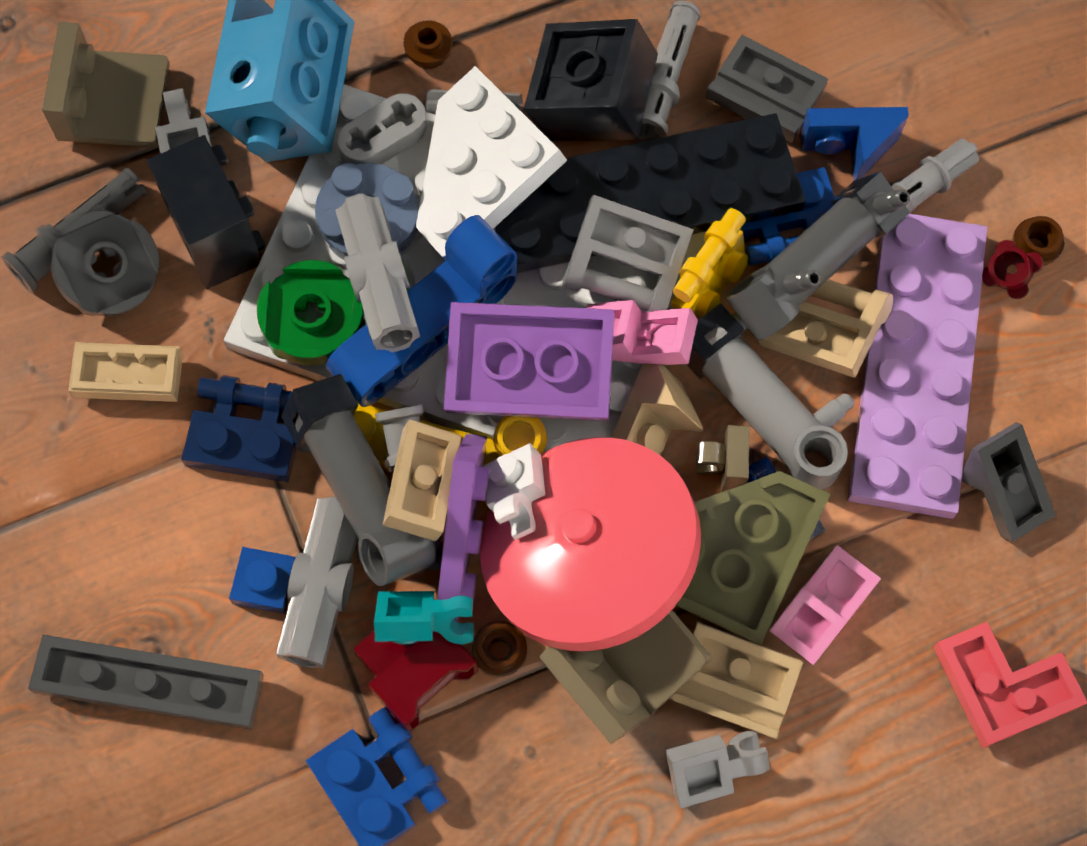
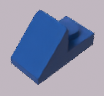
M908 107L807 109L800 131L801 151L835 154L843 150H850L853 181L860 179L899 140L909 116Z

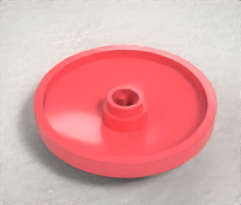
M595 437L570 441L543 452L541 456L545 496L531 502L536 524L535 531L515 540L511 534L509 520L499 524L496 521L494 512L491 509L488 512L480 545L481 569L487 590L505 617L518 630L541 644L568 651H595L628 642L659 623L679 602L692 580L701 548L700 519L694 500L681 476L672 465L659 454L638 443L617 438Z

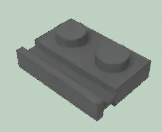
M741 35L719 69L717 77L708 86L706 98L745 119L777 113L785 139L792 143L803 125L807 109L815 107L826 89L828 78Z

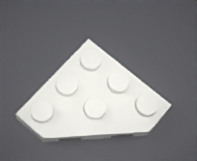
M476 66L438 100L416 228L445 260V243L454 229L464 220L474 215H480L492 228H495L567 161L561 151Z

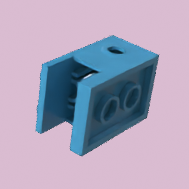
M228 0L205 114L243 143L251 153L258 155L265 162L332 152L355 21L334 0H275L274 9L264 0Z

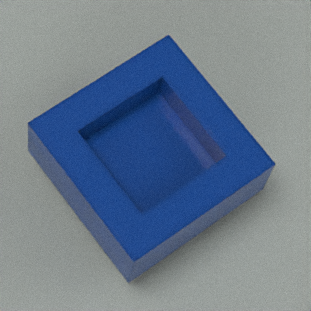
M242 547L229 596L231 603L285 614L289 601L287 596L289 578L296 557Z

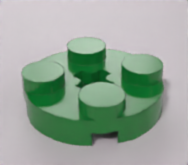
M320 260L295 262L283 268L284 274L275 278L271 284L268 281L262 288L257 301L258 324L271 351L278 358L286 359L299 365L313 366L325 364L331 354L342 343L364 326L365 313L361 302L358 303L350 278L343 275V271L334 264ZM308 303H317L319 311L325 312L322 318H318L314 323H305L304 318L296 317L298 312L306 311Z

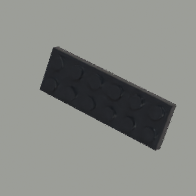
M774 113L566 158L567 161L493 229L516 252L517 273L570 262L593 195L694 229L692 235L707 232L714 221H721L730 208L740 211L746 218L745 223L803 211L806 200L778 115ZM591 253L590 257L598 256L597 254Z

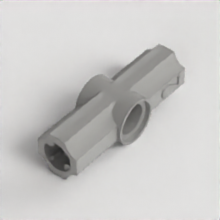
M364 193L345 198L343 205L335 211L348 256L344 257L346 268L357 301L362 303L370 338L376 350H388L393 353L409 348L411 343L420 337V333L406 289L410 287L398 245L396 241L392 242L383 205H381L379 197L366 196Z
M329 496L328 498L317 499L304 551L297 554L291 569L287 594L290 604L282 626L281 638L276 653L278 659L308 668L325 667L339 611L343 612L347 605L354 575V564L351 562L358 537L336 497Z

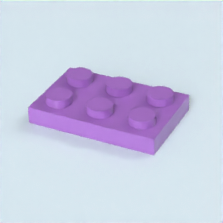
M451 302L444 411L446 413L609 421L615 323L614 309Z

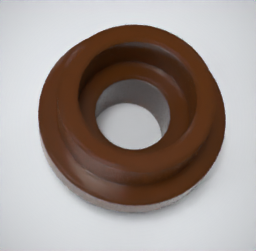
M430 20L420 21L412 25L405 33L403 40L404 51L407 57L414 64L425 69H433L442 65L451 54L453 45L449 30L443 24ZM427 39L435 40L434 43L429 45L421 43V41Z
M1036 216L1022 221L1012 236V241L1024 252L1038 253L1043 259V266L1056 261L1065 245L1062 228L1055 220L1046 216ZM1035 238L1040 240L1044 244V248L1035 246L1029 239Z
M494 621L484 625L476 633L472 643V655L478 662L479 669L484 673L494 677H505L518 671L525 662L527 642L523 633L513 624L505 621ZM501 641L508 644L510 647L508 656L503 659L492 657L489 649L493 643Z

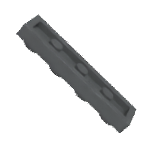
M42 634L28 689L35 694L252 730L264 674L259 670Z

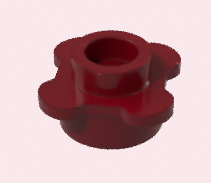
M1012 240L1001 241L997 244L996 252L991 256L988 267L983 269L982 280L988 287L999 286L1007 290L1008 295L1012 299H1022L1029 293L1028 284L1033 275L1042 270L1043 259L1036 252H1024ZM1011 265L1017 267V271L1014 274L1008 273V267Z

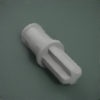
M960 139L937 156H928L922 159L917 170L891 187L894 190L904 189L910 193V201L906 208L909 212H912L919 204L933 194H942L948 191L954 179L977 164L979 156L976 151L978 148L973 142L969 143L965 139Z

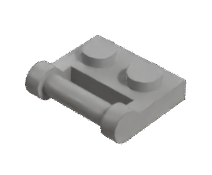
M593 195L572 257L566 269L562 287L576 292L581 287L619 301L634 300L638 307L645 309L646 312L667 310L694 229ZM591 253L658 275L655 288L652 290L587 268Z

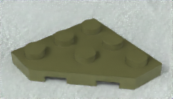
M778 471L694 502L701 527L699 560L692 580L676 606L761 645L830 494Z

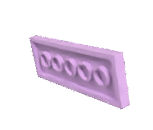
M908 214L888 234L880 237L874 291L880 290L892 294L893 306L888 319L884 324H881L865 357L848 501L954 519L958 514L987 226Z

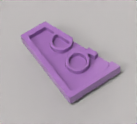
M466 434L453 459L437 600L450 599L455 596H467L473 598L474 602L477 574L468 573L471 553L479 554L482 539L483 521L476 520L478 500L485 501L488 488L489 467H483L487 436ZM456 617L453 620L458 622L459 617Z

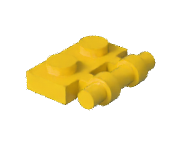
M730 208L721 221H714L705 233V244L696 257H689L679 271L680 280L673 288L675 296L670 302L671 309L691 308L699 320L720 304L721 293L730 281L735 283L741 277L746 267L748 256L745 254L743 231L740 230L746 218L740 211Z

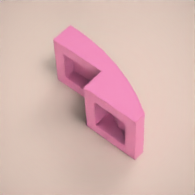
M634 300L586 305V308L614 309L613 361L657 365L689 363L698 322L691 308L642 312Z
M837 545L769 631L814 665L881 578Z

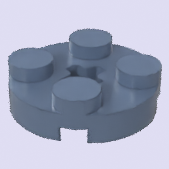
M344 163L335 168L332 177L322 186L315 204L317 226L322 238L329 244L330 250L343 260L344 257L348 256L335 210L343 205L345 198L361 193L370 197H379L386 214L392 242L396 241L401 252L406 249L413 241L418 230L416 222L419 207L411 180L406 175L390 167L375 163H361L357 165Z

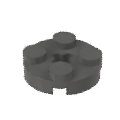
M104 210L89 212L71 221L54 245L51 272L55 285L61 295L85 315L106 317L122 315L139 306L152 290L159 269L158 250L149 232L133 219L128 220L123 216L114 215L115 212ZM103 250L107 257L116 255L119 259V264L113 268L115 276L106 278L103 272L95 273L91 265L97 261L95 255L97 251Z

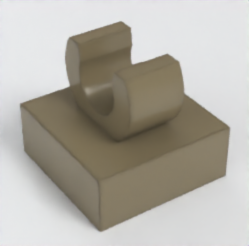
M728 425L722 443L699 442V451L696 452V473L703 475L721 474V492L747 483L749 478V426Z

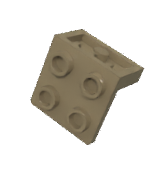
M59 22L42 112L57 141L155 147L158 142L155 127L160 126L164 104L163 92H166L170 63L168 57L153 54L94 51L93 45L87 43L79 23Z
M671 610L650 630L623 644L595 651H568L549 646L539 658L609 743L613 744L642 725L710 661L711 656Z

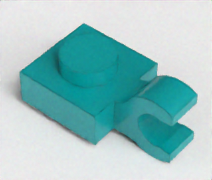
M434 591L378 592L374 618L375 642L393 641L397 644H412L417 641H432L433 631L442 634L449 642L455 644L470 643L474 637V623H458L453 619L456 617L472 616L473 598L455 596L450 599L435 600Z

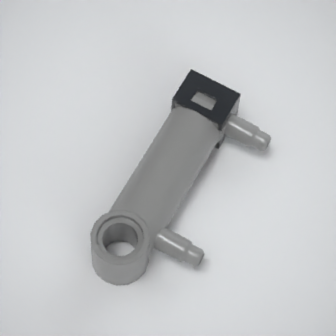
M721 303L698 320L689 363L686 365L699 379L706 375L786 464L788 475L821 490L829 488L840 474L848 455L847 443L844 438L831 427L841 420L846 412L854 406L853 398L849 394L843 393L812 415L742 338L744 331L748 327L737 312L731 315ZM808 451L820 452L826 457L829 465L826 467L813 466L807 461L804 453Z

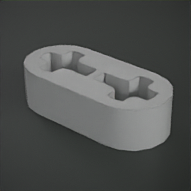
M396 94L348 122L341 128L338 134V148L343 163H353L355 165L361 163L383 164L417 143L426 132V113L422 102L410 94ZM400 113L405 118L412 116V124L406 126L401 121L395 123L394 116ZM359 139L363 144L370 143V150L363 152L359 147L353 149L352 142Z

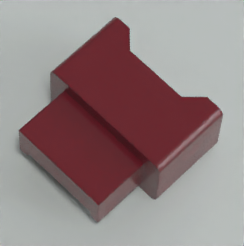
M373 631L353 648L355 655L375 676L368 684L373 695L390 711L396 721L401 723L410 732L419 725L420 709L452 680H470L479 671L478 662L461 644L449 642L442 634L433 631L432 641H417L412 644H397L393 641L375 642V632Z

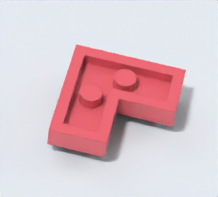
M988 622L941 640L933 646L982 749L1087 704V700L1062 652L1012 672Z

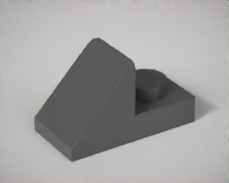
M1015 422L971 449L962 472V481L984 492L1001 537L1014 542L1056 516L1022 424Z

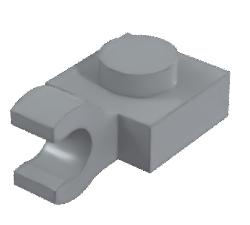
M183 88L163 92L170 124L155 127L160 153L202 135L206 136L212 148L205 116L191 118Z
M746 731L734 736L727 746L721 736L716 735L666 750L673 792L680 809L733 794L732 779L742 776L759 775L770 769L767 749L765 747L760 748L756 731Z

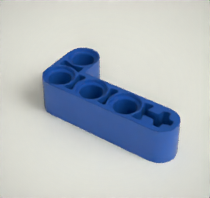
M480 215L467 218L454 229L445 243L446 260L407 291L420 333V337L415 339L409 348L393 353L388 350H376L366 324L342 343L329 357L326 369L333 376L342 374L360 406L368 407L377 402L448 344L451 302L497 304L514 286L517 279V254Z

